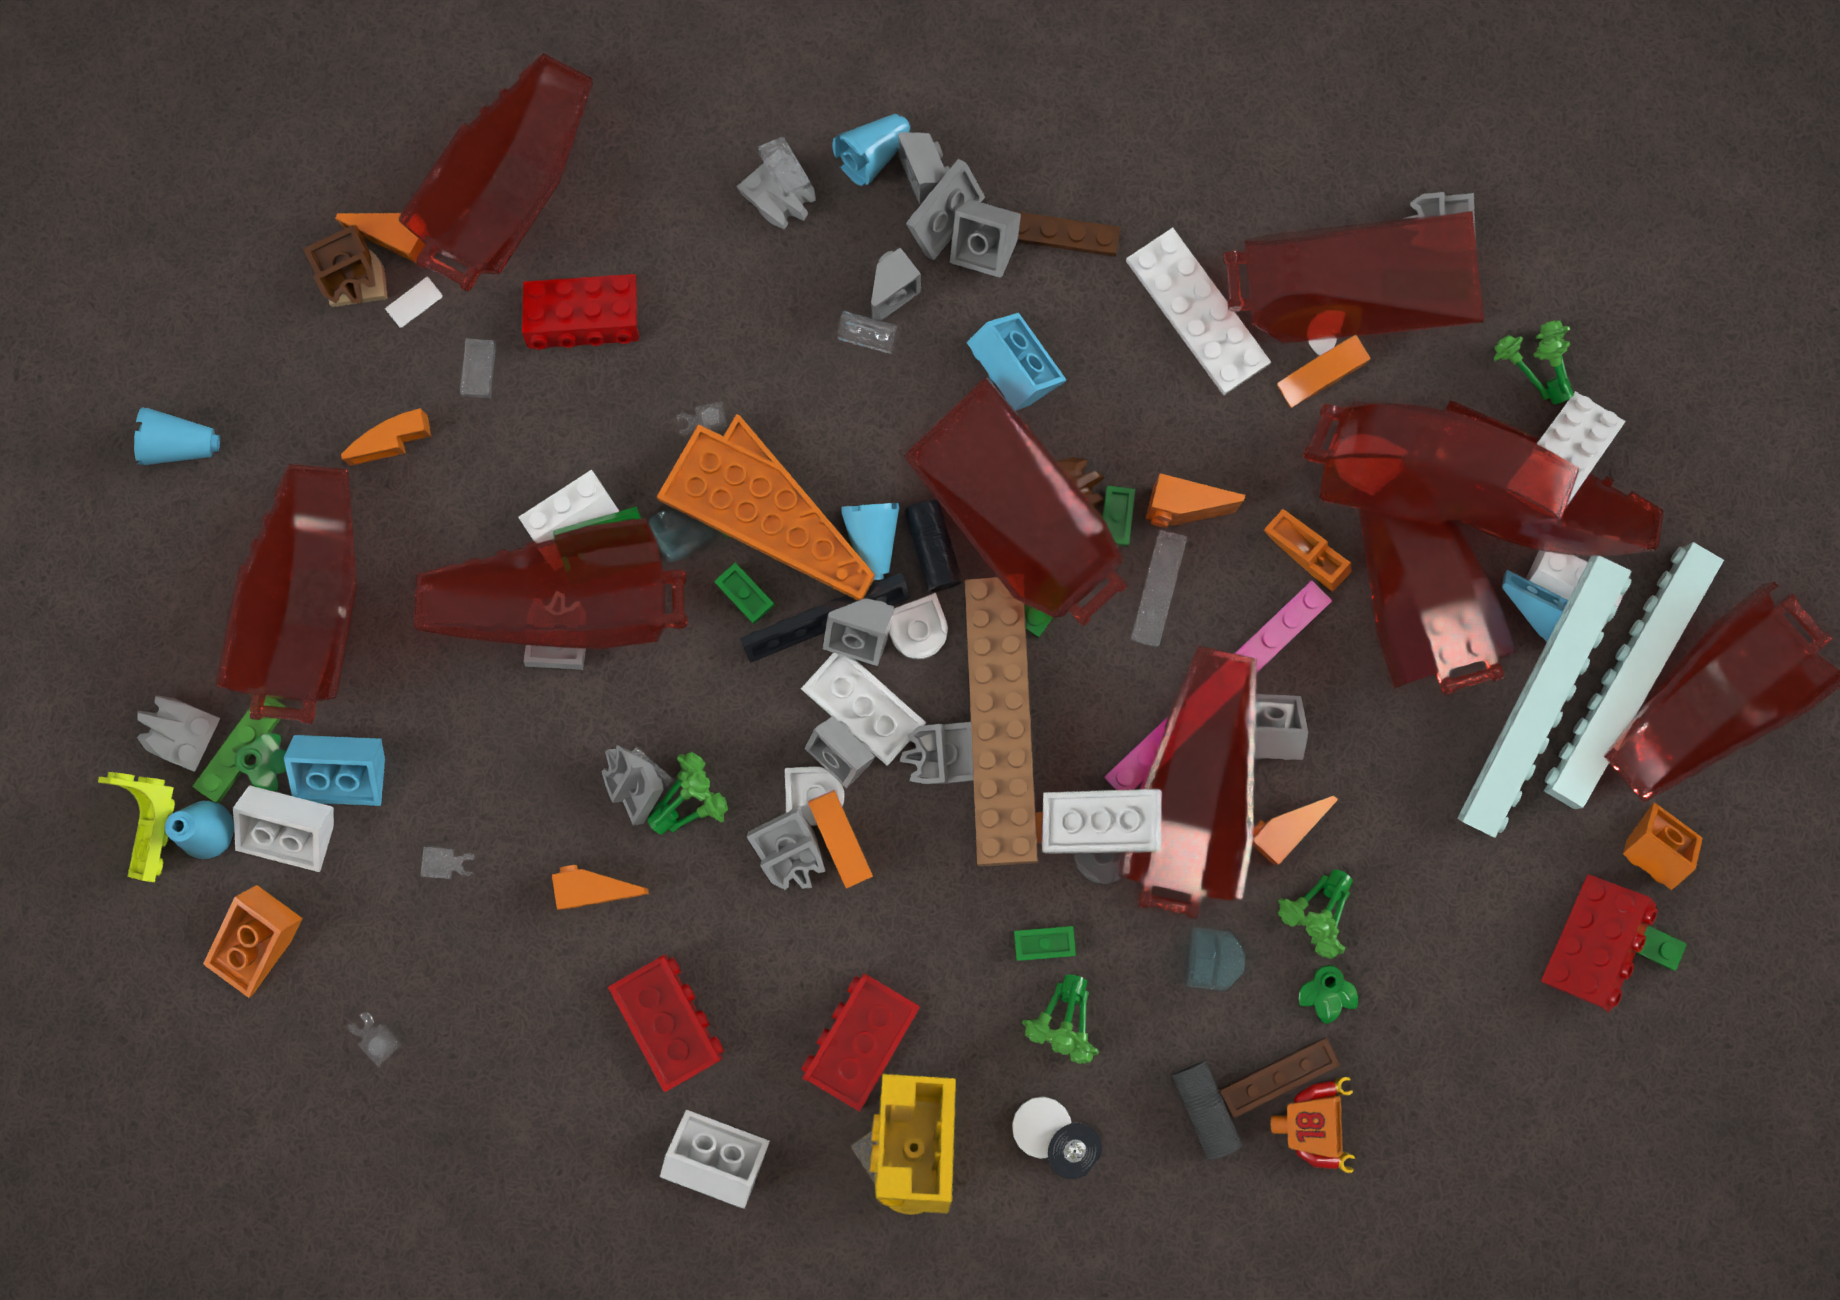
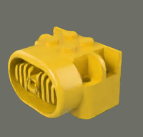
M882 1075L879 1114H874L871 1141L876 1142V1145L872 1144L870 1172H875L876 1199L896 1212L914 1215L923 1212L948 1213L952 1202L956 1079Z

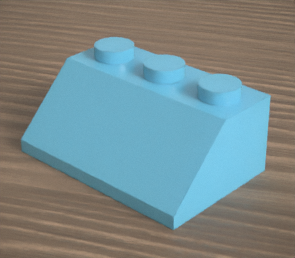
M1019 313L986 322L966 342L975 358L981 362L988 372L990 379L996 383L1003 393L1006 402L1015 411L1031 405L1066 381L1064 375Z
M293 736L284 756L293 797L323 804L381 806L385 764L381 739Z

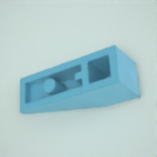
M1506 570L1502 588L1539 636L1543 637L1547 642L1568 600Z

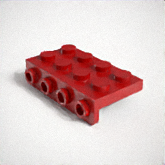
M636 274L523 281L522 335L526 346L530 349L542 350L548 347L571 348L577 345L600 346L607 343L628 344L638 341Z
M1588 874L1541 982L1610 1012L1612 1007H1617L1621 1000L1622 990L1620 989L1624 979L1628 980L1632 975L1634 969L1632 961L1636 952H1641L1646 941L1644 933L1647 926L1652 925L1657 917L1658 909L1655 908L1656 903L1651 897Z
M667 954L658 957L653 962L608 986L664 1093L723 1059L721 1053L724 1052L717 1036L711 1037L706 1028L710 1023L702 1009L697 1011L692 1000L696 998L688 983L683 985L678 976L681 973V969L674 957L669 959Z
M866 973L861 978L858 976L854 977L847 989L851 993L847 1003L844 1004L840 1001L832 1015V1018L836 1020L831 1030L827 1028L823 1030L816 1044L821 1046L815 1057L809 1054L801 1068L805 1072L802 1079L813 1083L859 1112L920 1008L916 1003Z

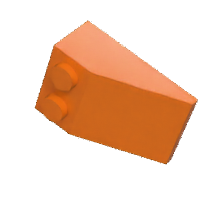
M1160 473L1153 486L1145 519L1151 520L1152 525L1167 528L1168 524L1178 525L1232 514L1244 502L1245 495Z
M256 885L234 897L203 965L250 998L291 943L303 918Z

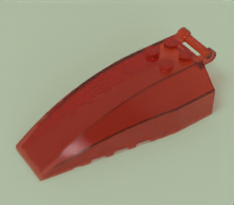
M1407 448L1401 449L1410 454V462L1377 492L1372 494L1355 485L1364 539L1363 545L1368 565V578L1371 585L1376 632L1394 689L1437 674L1445 696L1454 694L1457 689L1492 680L1496 682L1503 680L1504 671L1497 657L1502 659L1516 653L1498 597L1468 542L1433 485ZM1484 660L1487 669L1456 678H1451L1449 670Z
M646 518L590 525L554 535L555 539L538 544L535 541L526 543V547L508 551L505 549L498 551L497 555L480 560L477 557L466 560L458 565L452 564L417 574L414 628L417 631L468 639L561 648L604 649L658 642L665 628L682 629L687 627V615L684 614L686 572L680 569L663 571L657 538ZM664 584H672L673 614L665 615Z
M1775 581L1762 584L1712 625L1640 709L1603 756L1643 803L1678 785L1686 778L1696 775L1715 762L1723 760L1742 747L1750 745L1769 732L1777 730L1806 714L1840 687V670L1817 654L1833 638L1827 631L1823 632L1798 604L1799 599L1794 594L1787 596L1775 606L1769 594L1779 586ZM1789 611L1814 639L1812 643L1809 644L1783 615L1785 612Z
M1198 646L1140 788V790H1161V851L1122 852L1117 876L1142 883L1138 907L1147 909L1148 906L1187 914V918L1197 919L1202 897L1233 902L1242 900L1253 843V763L1255 753L1254 724L1256 722L1257 658ZM1155 886L1191 894L1190 903L1151 895L1152 887Z

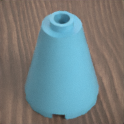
M892 114L841 133L833 139V153L836 158L841 157L844 162L841 168L853 182L861 186L864 183L867 185L874 180L898 151V134L910 132V124L905 117Z
M142 407L139 410L136 422H142V425H140L139 431H135L134 436L135 459L138 461V465L209 458L213 456V452L219 451L220 436L215 435L213 428L150 408Z
M898 503L841 507L842 517L852 548L875 574L874 580L884 579L883 574L889 573L899 511Z
M199 801L170 815L165 824V831L168 837L189 856L198 859H210L219 856L231 844L234 833V821L230 812L221 804L213 801Z

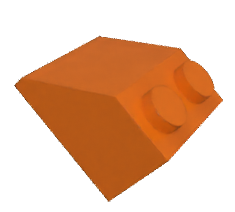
M1654 802L1626 840L1623 855L1633 865L1639 866L1649 873L1656 882L1664 884L1670 890H1673L1696 870L1703 838Z

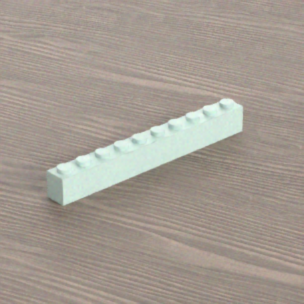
M1694 542L1683 548L1679 547L1671 558V562L1674 563L1669 572L1665 571L1659 578L1657 586L1660 588L1657 594L1650 596L1643 607V610L1646 611L1642 620L1638 619L1631 627L1629 634L1632 637L1627 645L1623 644L1615 656V659L1618 660L1614 669L1610 668L1603 676L1601 683L1604 686L1599 694L1595 693L1588 702L1587 708L1590 709L1586 718L1582 717L1573 729V733L1576 734L1571 743H1566L1560 751L1559 757L1562 760L1558 767H1553L1545 778L1547 786L1544 789L1546 793L1573 809L1585 806L1724 561L1722 558Z
M1599 555L1590 557L1457 819L1494 838L1498 832L1502 833L1509 820L1506 815L1511 806L1515 807L1518 804L1522 795L1520 788L1524 780L1528 781L1533 775L1536 767L1533 763L1538 753L1542 754L1549 743L1547 735L1552 727L1555 728L1559 724L1563 712L1560 710L1565 700L1569 701L1573 697L1576 690L1574 683L1578 675L1584 674L1590 663V659L1587 658L1592 648H1597L1604 635L1601 630L1605 622L1611 621L1617 611L1615 603L1619 595L1625 594L1630 586L1631 579L1628 577L1632 572L1631 570Z

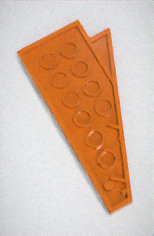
M736 414L724 436L698 424L658 493V501L858 601L862 600L872 584L875 574L742 417Z

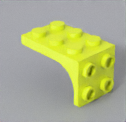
M108 772L107 777H99L98 783L116 785L127 789L136 798L140 809L128 877L155 882L156 876L161 874L163 859L160 858L162 846L165 847L168 841L165 824L168 817L174 811L175 802L171 799L174 787L164 786L165 780L139 777L138 782L134 781L135 775Z

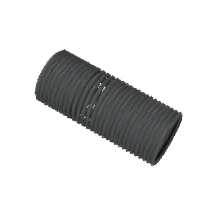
M1203 1060L1181 1068L1171 1076L1176 1088H1178L1181 1100H1184V1106L1188 1110L1189 1119H1191L1192 1125H1194V1130L1197 1133L1198 1139H1200L1199 1141L1205 1151V1156H1207L1208 1160H1214L1238 1150L1243 1144L1237 1134L1238 1132H1236L1237 1129L1233 1126L1234 1123H1232V1118L1229 1112H1227L1228 1109H1226L1224 1100L1220 1096L1221 1093L1217 1089L1216 1081L1212 1078L1213 1075H1211V1070L1208 1064H1206L1207 1061Z

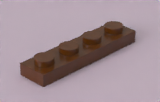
M1013 211L1021 214L1017 242L1116 257L1120 227Z
M1324 1037L1219 1089V1092L1231 1117L1236 1118L1340 1066V1063L1327 1038Z

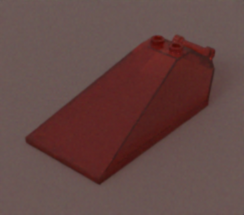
M1472 211L1269 234L1244 240L1245 252L1229 251L1223 254V263L1227 265L1230 297L1227 301L1228 311L1251 310L1252 325L1281 343H1296L1352 337L1354 335L1362 336L1484 322ZM1246 263L1250 298L1243 299L1241 298L1238 264Z
M985 377L904 455L1014 599L1053 618L1063 617L1070 611L1076 620L1085 626L1091 620L1090 616L1118 591L1122 592L1128 587L1126 582L1115 571L1122 563V555L1103 517L988 378ZM1107 577L1110 583L1081 608L1078 603Z

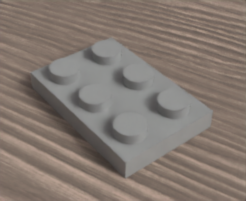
M958 159L906 222L907 227L924 254L932 260H935L953 237L955 210L970 199L982 202L985 198L966 162Z

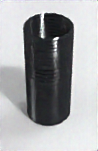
M926 500L907 507L904 512L919 564H921L920 567L924 575L927 591L938 592L961 584L963 580L939 500Z

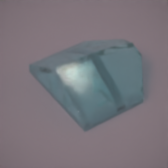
M676 509L662 510L651 516L645 532L669 562L685 559L714 535L706 524Z
M1192 927L1186 986L1227 991L1244 972V951L1232 932Z

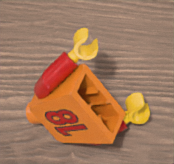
M1339 1077L1334 1082L1328 1081L1312 1084L1296 1094L1294 1102L1287 1104V1116L1272 1115V1133L1288 1134V1147L1295 1149L1297 1156L1316 1168H1339L1347 1173L1353 1172V1168L1344 1167V1161L1347 1158L1355 1159V1157L1342 1150L1341 1096H1335L1336 1094H1352L1353 1090L1344 1092L1341 1088L1342 1082L1351 1080L1350 1078Z

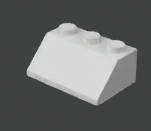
M590 470L518 518L552 567L557 570L564 563L554 539L553 530L619 512L594 472Z
M1548 544L1538 551L1526 579L1569 600L1588 562ZM1621 594L1619 595L1615 603L1617 608L1623 598V595Z
M249 785L233 807L235 851L320 872L334 827L333 807Z
M686 1110L665 1155L660 1177L745 1209L770 1141Z

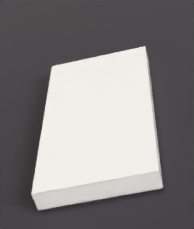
M833 653L801 688L830 716L846 723L851 729V734L859 741L867 743L872 749V753L886 766L910 742L908 735L919 726L926 724L921 717L859 662L837 653Z
M1161 790L1044 793L1042 852L1045 854L1161 851Z

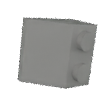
M902 132L898 134L899 158L917 200L921 205L950 168L943 166L940 159L943 157L941 147L938 141L933 143L929 133Z
M971 199L955 210L950 263L999 278L1002 277L1018 240L1021 214Z
M901 248L894 252L892 250L886 252L881 256L877 264L871 300L872 319L875 324L921 292V274Z
M865 598L829 612L823 649L878 666L888 639L894 606L888 605L883 601Z
M1243 694L1242 745L1244 757L1303 760L1308 728L1301 696Z
M833 716L814 729L804 748L846 789L870 766L875 758L870 746L864 741H859L851 734L849 726L843 721H838Z

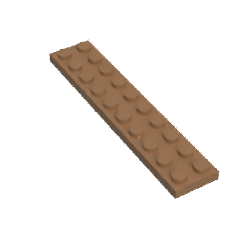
M1023 576L965 580L977 865L995 866L1038 863Z

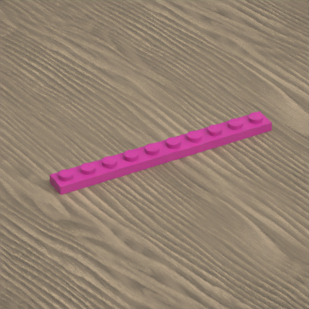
M1313 581L1307 584L1115 766L1104 779L1115 790H1134L1328 606L1332 600Z

